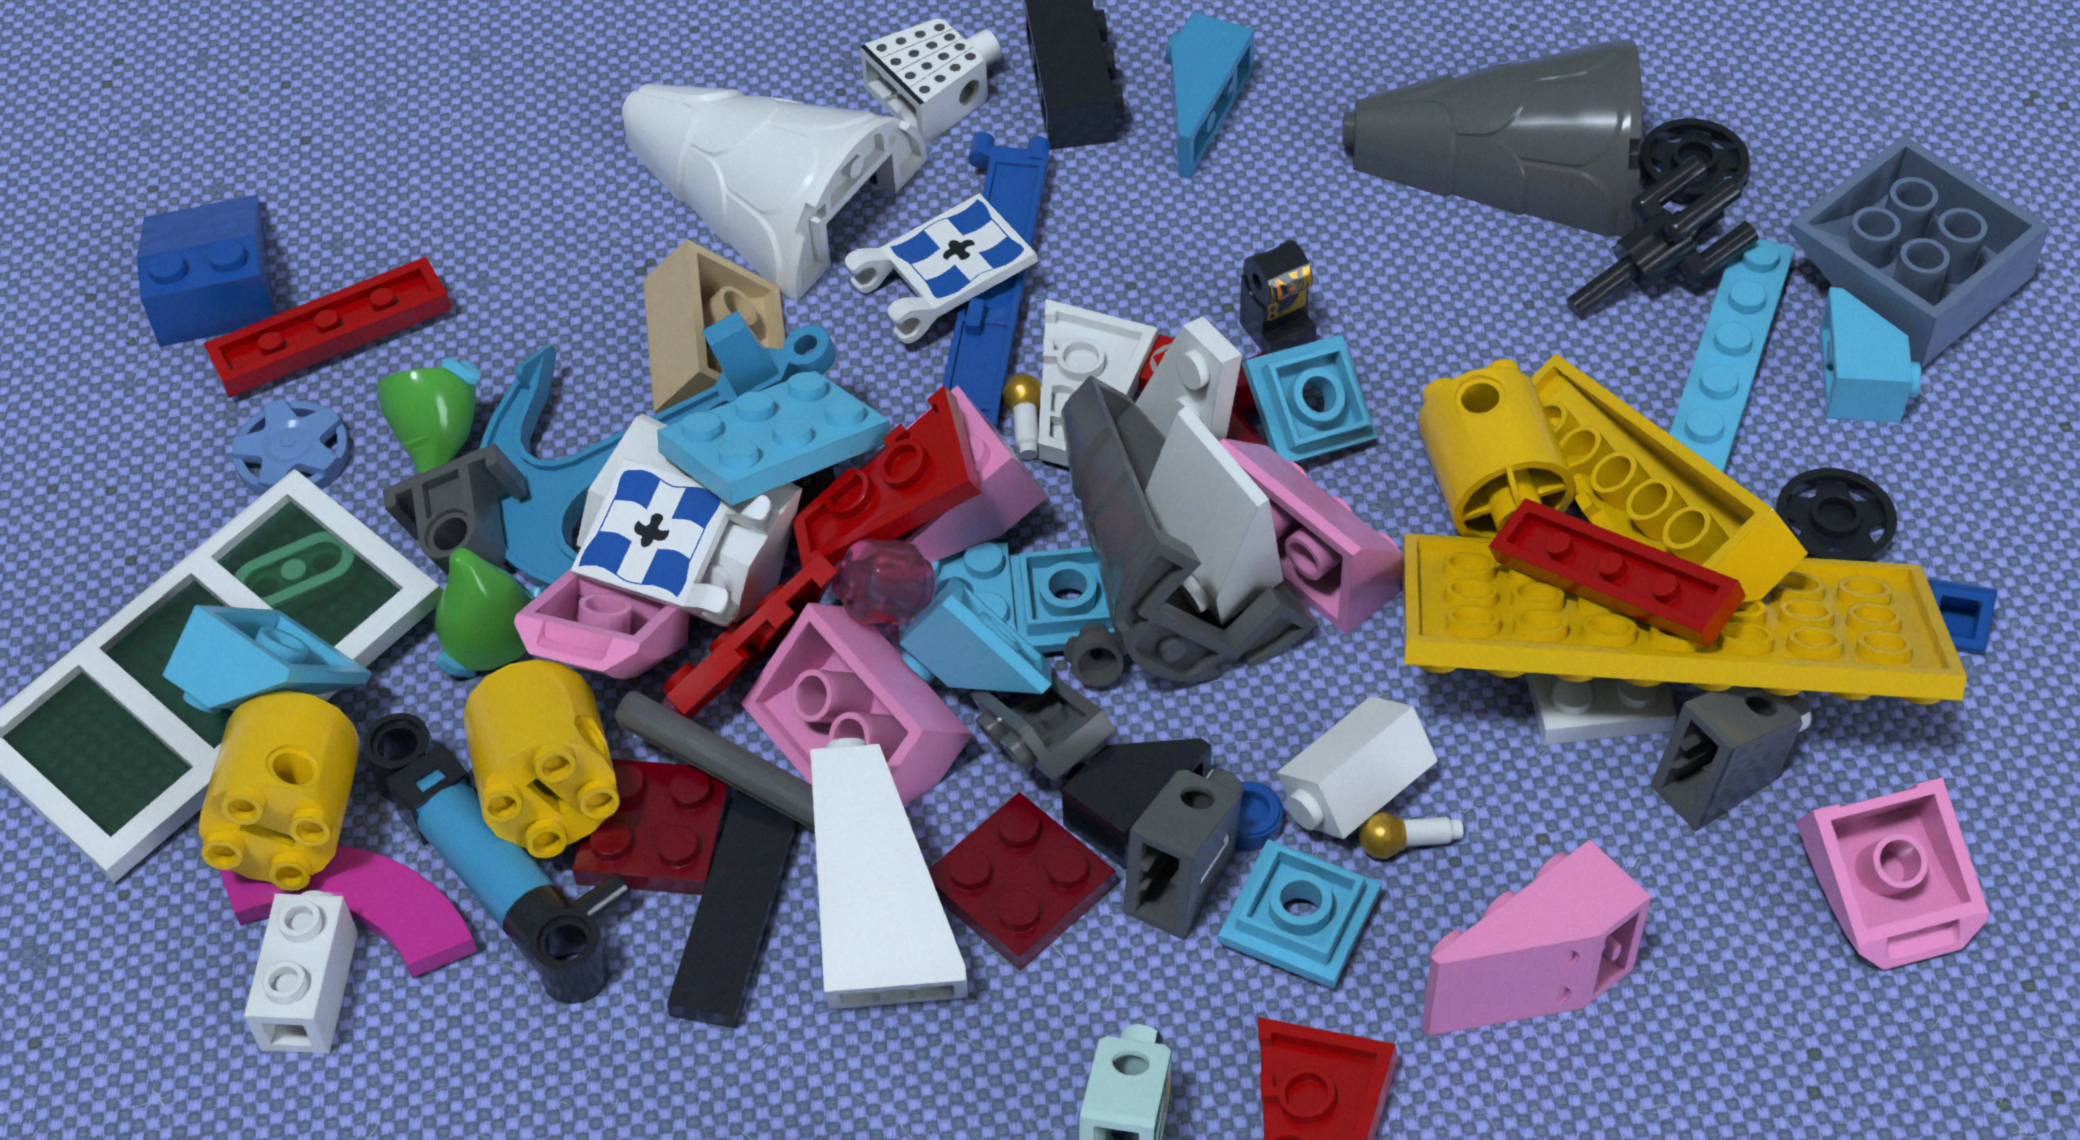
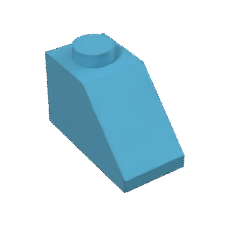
M1830 287L1819 326L1826 419L1901 423L1908 398L1918 397L1921 384V366L1919 362L1911 361L1908 335L1843 288Z

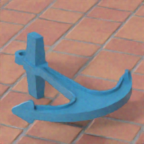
M736 311L702 330L723 370L715 386L651 416V418L669 426L682 421L689 414L706 412L735 401L744 393L758 392L785 382L794 374L815 370L822 375L835 362L837 355L835 345L822 327L805 325L795 329L788 335L782 350L763 347L741 314ZM544 345L518 364L516 368L517 378L513 381L491 416L479 449L495 443L524 475L526 496L515 499L509 492L498 496L506 550L505 559L523 578L536 586L545 585L547 589L572 568L578 555L573 550L571 544L573 528L581 513L584 512L588 489L628 428L565 458L543 460L530 454V440L542 410L550 400L556 359L555 348ZM814 349L812 352L805 354L807 351Z

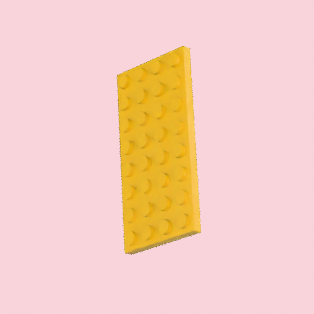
M1404 533V664L1417 665L1428 672L1448 673L1456 668L1482 669L1492 675L1505 678L1519 677L1525 672L1554 674L1556 677L1570 682H1585L1593 677L1620 678L1630 684L1642 687L1656 686L1663 681L1692 683L1694 686L1708 691H1724L1731 688V686L1758 687L1768 693L1781 696L1796 695L1801 690L1831 692L1833 695L1847 700H1864L1871 695L1896 696L1919 705L1936 704L1941 699L1963 701L1967 675L1921 565L1803 558L1761 600L1741 603L1710 647L1707 648L1496 562L1488 548L1494 538Z

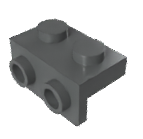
M1051 674L1052 684L1043 694L1024 693L1008 707L986 690L976 689L971 693L970 696L982 711V714L975 719V722L988 740L998 750L1005 748L1012 759L1024 771L1034 765L1053 781L1073 765L1090 759L1099 750L1101 742L1116 731L1102 709L1053 674Z

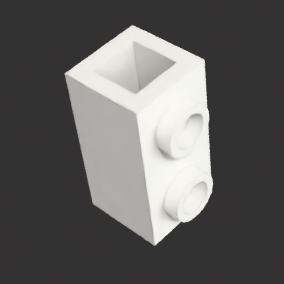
M1370 696L1276 773L1288 796L1286 798L1287 809L1300 826L1307 830H1315L1345 839L1438 760L1413 706Z
M316 890L306 891L301 895L275 894L244 1013V1018L261 1051L330 1054L358 935L357 928L343 896H334L327 892Z

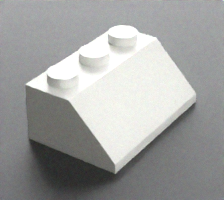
M645 414L635 417L588 489L577 546L582 547L623 458L693 478L659 453L657 430L668 425ZM787 483L762 493L772 502L771 508L777 510L780 514L777 525L771 534L764 535L729 520L701 579V584L715 585L724 588L729 593L730 600L738 605V611L733 619L735 623L754 612L760 601L778 586L793 528L792 519L796 516L803 489L797 485Z

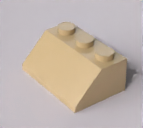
M686 239L643 279L654 413L657 414L715 386L723 370L702 330L736 311L741 314L763 347L782 350L785 341V331L779 286Z

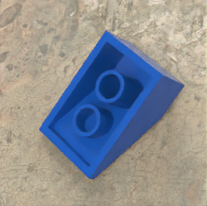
M258 195L144 217L137 252L140 297L159 347L231 333L276 315L261 203Z

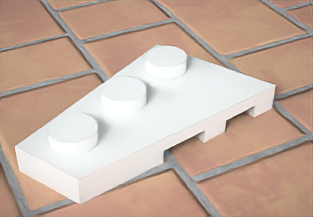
M1045 299L1043 370L1038 435L1039 459L1069 467L1061 423V411L1069 397L1090 375L1126 394L1131 399L1133 398L1139 385L1140 373L1158 338L1157 327Z
M1204 317L1184 324L1135 404L1165 438L1168 436L1176 413L1188 405L1218 441L1223 438L1226 439L1242 354Z

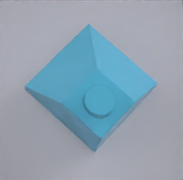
M955 576L902 633L899 644L907 650L902 659L917 675L928 683H931L938 677L950 688L1043 694L1052 684L1051 662Z
M195 605L162 676L185 691L183 699L188 704L199 710L218 714L222 708L237 709L242 702L261 693L288 690L319 695L365 685L372 672L280 610Z

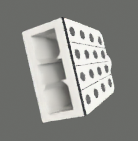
M933 19L860 46L864 88L895 118L913 125L921 134L925 145L985 103L988 97L986 66L1001 58L1000 45L991 31L984 29L964 39L943 19Z

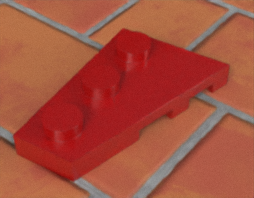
M945 385L927 399L932 408L912 426L906 429L900 423L883 438L887 448L862 470L849 468L792 519L802 568L816 555L821 553L835 569H838L981 494L957 398Z
M821 553L816 555L785 585L782 583L767 594L756 606V612L741 626L736 622L722 632L709 646L708 650L711 654L696 668L689 662L676 671L661 687V690L666 694L662 705L691 720L784 640L808 603L819 604L838 571Z
M1258 1017V1039L1261 1051L1260 1090L1263 1103L1264 1139L1262 1140H1374L1398 1061L1396 1044Z

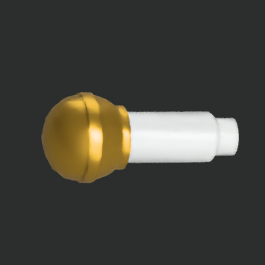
M1022 373L1011 377L1006 382L1002 397L1007 408L1010 409V413L1013 415L1016 448L1019 449L1020 458L1032 460L1038 456L1039 426L1037 413L1040 410L1042 385L1036 377Z
M1376 812L1359 828V842L1363 850L1370 856L1379 859H1388L1399 851H1403L1405 847L1447 844L1451 840L1463 838L1462 821L1460 819L1450 820L1448 817L1403 820L1401 817H1395L1392 814Z

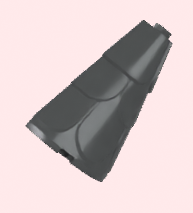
M1619 40L1611 43L1592 44L1515 64L1494 65L1455 78L1448 73L1355 100L1354 112H1343L1342 146H1353V170L1443 197L1452 194L1514 214H1527L1606 237H1624L1635 227L1636 216L1632 212L1631 203L1639 194L1640 169L1636 168L1639 157L1638 142L1642 139V82L1639 54L1634 41Z
M1090 375L1065 402L1061 411V423L1075 497L1081 500L1084 524L1090 546L1097 561L1111 623L1132 660L1143 670L1163 679L1183 682L1219 679V667L1240 659H1244L1249 668L1278 655L1306 635L1318 624V621L1284 578L1274 588L1269 586L1251 605L1222 626L1208 609L1198 613L1190 605L1179 589V586L1202 563L1190 545L1158 530L1144 497V492L1166 438L1129 396Z

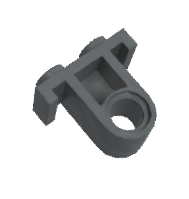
M494 443L383 489L385 510L415 540L419 541L421 550L449 577V556L458 548H468L480 558L502 568L505 562L506 550L498 496L509 492L515 499L526 496L527 492L524 475Z

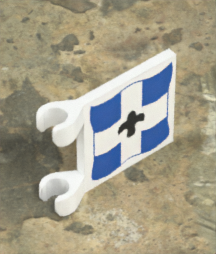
M980 193L880 248L856 249L845 258V265L848 270L853 274H858L851 278V282L859 292L869 293L875 290L894 268L917 294L918 297L900 298L891 303L887 309L891 320L899 324L894 327V333L904 343H912L921 338L939 316L1038 262L1035 251Z
M623 458L570 571L574 576L692 613L713 624L728 627L733 622L738 611V605L730 600V595L724 588L700 583L728 521L731 520L752 531L769 535L774 531L780 514L777 510L771 508L772 502L762 494L730 506L693 478Z

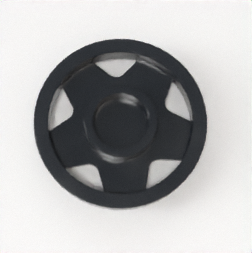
M1697 118L1671 120L1651 130L1642 143L1639 166L1643 177L1650 186L1692 155H1696L1705 165L1707 174L1673 198L1674 200L1693 203L1722 182L1724 177L1732 176L1730 179L1735 182L1739 189L1745 182L1750 161L1747 147L1738 135L1721 124ZM1683 134L1681 140L1677 143L1663 141L1668 137ZM1711 138L1721 142L1729 149L1716 148L1712 144Z
M1818 468L1795 476L1782 488L1775 506V512L1808 552L1804 558L1877 562L1891 545L1897 526L1896 510L1887 493L1869 478L1856 472L1839 468ZM1817 485L1814 497L1794 496L1806 488ZM1848 488L1861 493L1870 501L1855 500L1851 497ZM1792 527L1800 530V535H1798ZM1884 528L1882 536L1874 542L1869 533Z

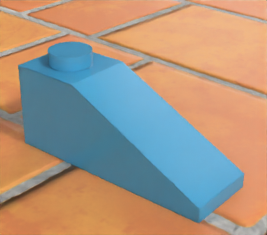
M1192 12L1181 32L1174 31L1166 48L1165 62L1171 64V96L1178 174L1180 177L1190 179L1252 74L1255 29Z

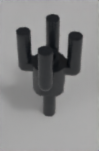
M1692 155L1632 200L1631 209L1641 224L1618 240L1616 245L1612 247L1618 261L1566 299L1573 313L1581 318L1632 280L1646 291L1675 269L1678 270L1688 283L1698 284L1759 240L1757 232L1750 223L1744 221L1700 254L1696 250L1694 242L1699 239V235L1724 218L1725 213L1723 210L1742 196L1735 182L1730 178L1724 179L1682 211H1676L1672 214L1663 206L1707 174V169L1703 162L1696 155Z

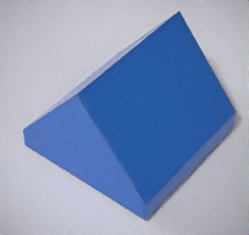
M1930 578L1928 583L1955 648L1985 654L1998 590L1996 588Z

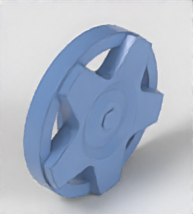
M285 399L268 403L264 405V410L251 417L239 430L237 436L233 437L232 457L237 473L242 482L259 495L264 494L293 469L298 472L312 474L307 479L319 489H323L341 473L347 463L350 451L349 439L344 424L338 415L330 407L326 408L322 405L306 401L286 402ZM336 433L337 447L335 453H333L324 444ZM245 463L261 464L259 478L248 470Z

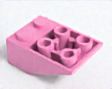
M958 385L950 392L957 398L981 494L853 560L851 563L868 585L881 582L961 552L979 543L998 538L1048 497L994 424ZM916 419V420H915L912 424H910L906 429H908L910 426H912L918 419ZM885 445L880 451H878L874 456H872L858 469L862 470L883 450H885L887 448V445Z
M1588 840L1569 855L1565 852L1554 855L1541 867L1532 883L1517 894L1512 890L1501 894L1487 908L1482 920L1464 933L1461 930L1450 932L1433 948L1429 956L1430 967L1427 988L1424 992L1425 1002L1421 1030L1427 1036L1583 1009L1634 969L1652 896L1591 840Z

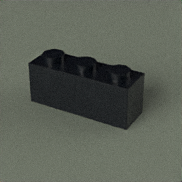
M1024 0L1026 39L1046 139L1051 144L1050 150L1115 142V119L1124 118V100L1121 85H1111L1110 80L1116 79L1112 46H1102V43L1107 42V24L1104 9L1094 10L1092 0Z

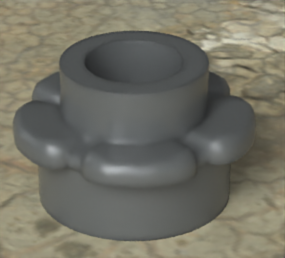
M1092 624L1085 626L1080 630L1077 637L1072 636L1066 642L1064 659L1071 664L1070 670L1072 674L1083 684L1094 687L1105 686L1115 681L1122 673L1125 664L1123 657L1127 655V651L1116 632H1109L1105 625ZM1093 649H1100L1102 651L1098 655L1090 654Z

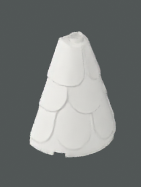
M645 84L641 86L639 90H635L628 95L622 107V118L624 120L628 148L679 202H687L724 243H729L764 279L778 285L780 293L797 302L831 266L826 224L875 171L877 186L897 194L928 160L924 140L913 125L895 117L876 115L869 111L809 105L767 96H746L741 91L734 89Z

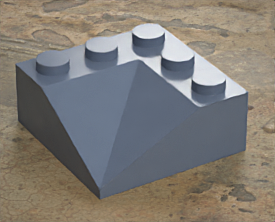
M1902 135L1791 221L1788 231L1833 287L1843 288L1908 335L1911 361L1919 362L1921 368H1923L2033 277L2050 226L1909 137Z

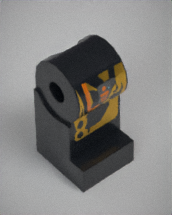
M1287 240L1272 250L1254 254L1244 260L1243 275H1241L1240 324L1260 350L1268 354L1316 341V325L1308 316V289L1312 287L1313 274L1305 253L1293 240Z

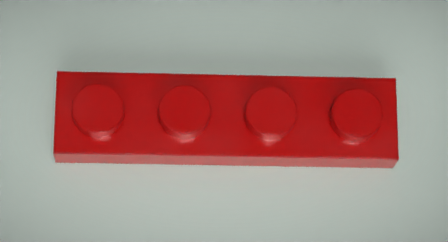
M423 257L203 344L209 360L228 398L452 309L446 290L427 257Z
M1524 498L1488 546L1498 563L1707 648L1710 647L1746 597L1737 579L1527 498Z

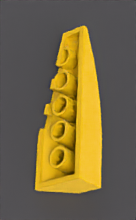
M1557 353L1531 377L1576 483L1574 498L1592 524L1739 580L1746 594L1742 603L1761 600L1808 554L1772 507Z

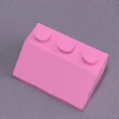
M1225 438L1219 441L1269 498L1282 576L1300 598L1347 635L1400 593L1404 553L1399 550L1396 543L1387 534L1376 532L1354 515L1345 501L1337 496H1330L1311 481L1298 464L1293 461H1286L1268 446Z
M808 603L741 702V705L811 785L810 749L826 748L828 742L841 738L862 739L866 741L867 745L879 744L902 804L905 806L938 785L973 733L931 687L904 662L900 653L866 617L867 621L865 622L861 617L864 614L854 611V609L859 608Z

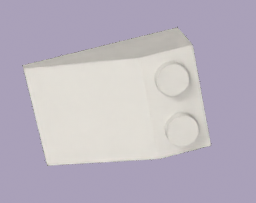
M1187 405L1176 413L1144 492V497L1158 530L1190 545L1202 563L1179 586L1182 594L1198 613L1208 609L1222 626L1251 605L1269 586L1274 588L1283 581L1269 498Z

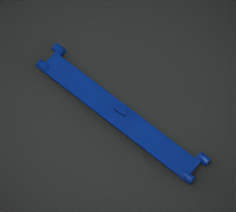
M986 132L975 133L972 138L968 161L977 168L988 167L982 196L1032 248L1051 144L1048 139L1035 136L1029 140L1027 149L994 146L995 140L991 134ZM1028 267L959 305L942 386L945 385L950 391L958 385L996 428H998L1003 402L1002 392L1007 381Z

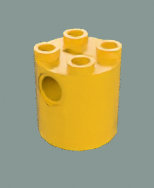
M1511 359L1496 360L1486 368L1472 370L1453 379H1436L1424 388L1422 392L1424 405L1419 411L1417 429L1452 521L1461 536L1495 538L1524 498L1563 513L1567 510L1574 499L1576 483L1531 378L1520 372L1515 361Z
M535 659L512 663L487 675L469 694L463 712L465 734L483 820L497 837L527 848L529 854L536 858L555 857L565 849L566 845H570L593 833L607 817L617 811L620 800L616 786V777L594 692L580 673L557 662Z
M288 690L261 693L242 702L228 719L200 813L198 832L203 841L201 855L208 865L219 870H232L250 879L272 882L273 885L280 889L293 891L306 887L310 882L311 875L322 871L336 854L361 746L353 722L338 707L314 695Z

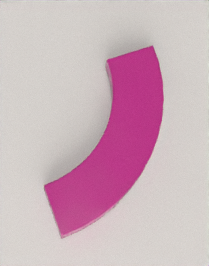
M337 845L335 856L325 868L311 875L310 882L306 887L293 891L280 889L273 885L272 882L247 878L232 870H219L240 926L259 919L268 918L275 894L301 895L303 892L316 890L327 892L334 896H343L351 916L362 921L365 928L384 939L398 953L406 964L412 978L478 951L463 918L450 900L434 884L411 868L371 851Z

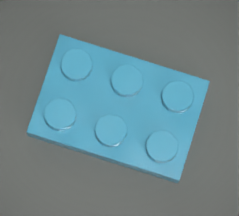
M814 370L794 374L785 382L758 392L744 393L735 401L706 412L689 414L680 422L658 429L659 453L730 506H733L884 445L883 438L890 433V421Z

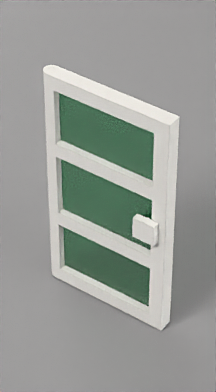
M293 469L0 708V778L107 878L115 883L202 809L228 719L236 710L222 708L218 714L199 710L183 699L184 690L162 676L195 605L280 610L366 668L436 607L438 598L442 593L440 585L300 472ZM339 690L314 696L327 701Z

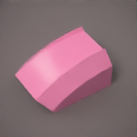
M570 568L519 611L514 619L515 627L528 654L538 660L562 663L563 665L625 680L649 671L687 643L690 613L574 576Z
M1943 777L1918 783L1904 791L1842 807H1840V804L1816 809L1796 820L1818 881L1846 936L1858 954L1883 970L1962 950L1988 920L1989 911Z

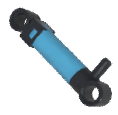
M407 713L389 714L378 719L369 727L364 736L363 750L381 795L395 804L399 817L423 846L430 843L538 972L541 983L550 997L566 1004L583 1003L596 997L605 988L610 974L608 958L595 920L630 897L631 889L626 880L621 875L614 874L570 903L523 847L513 842L505 841L493 833L483 820L479 797L473 789L468 772L443 743L436 748L434 747L430 732L424 721L416 715ZM570 953H580L573 959L560 960L563 956Z

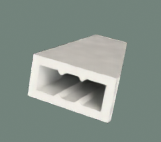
M841 738L828 742L826 748L810 749L823 982L829 1010L969 998L966 966L880 745H867L866 741L858 738Z

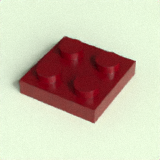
M611 759L620 804L617 811L607 817L593 833L579 840L572 869L576 885L596 887L612 875L619 874L626 880L632 890L702 895L723 832L732 786L693 765Z
M1020 792L1014 795L928 869L941 904L1019 971L1116 886L1115 869Z

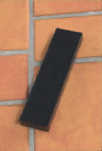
M737 789L667 1002L669 1016L732 1028L738 1027L800 824Z

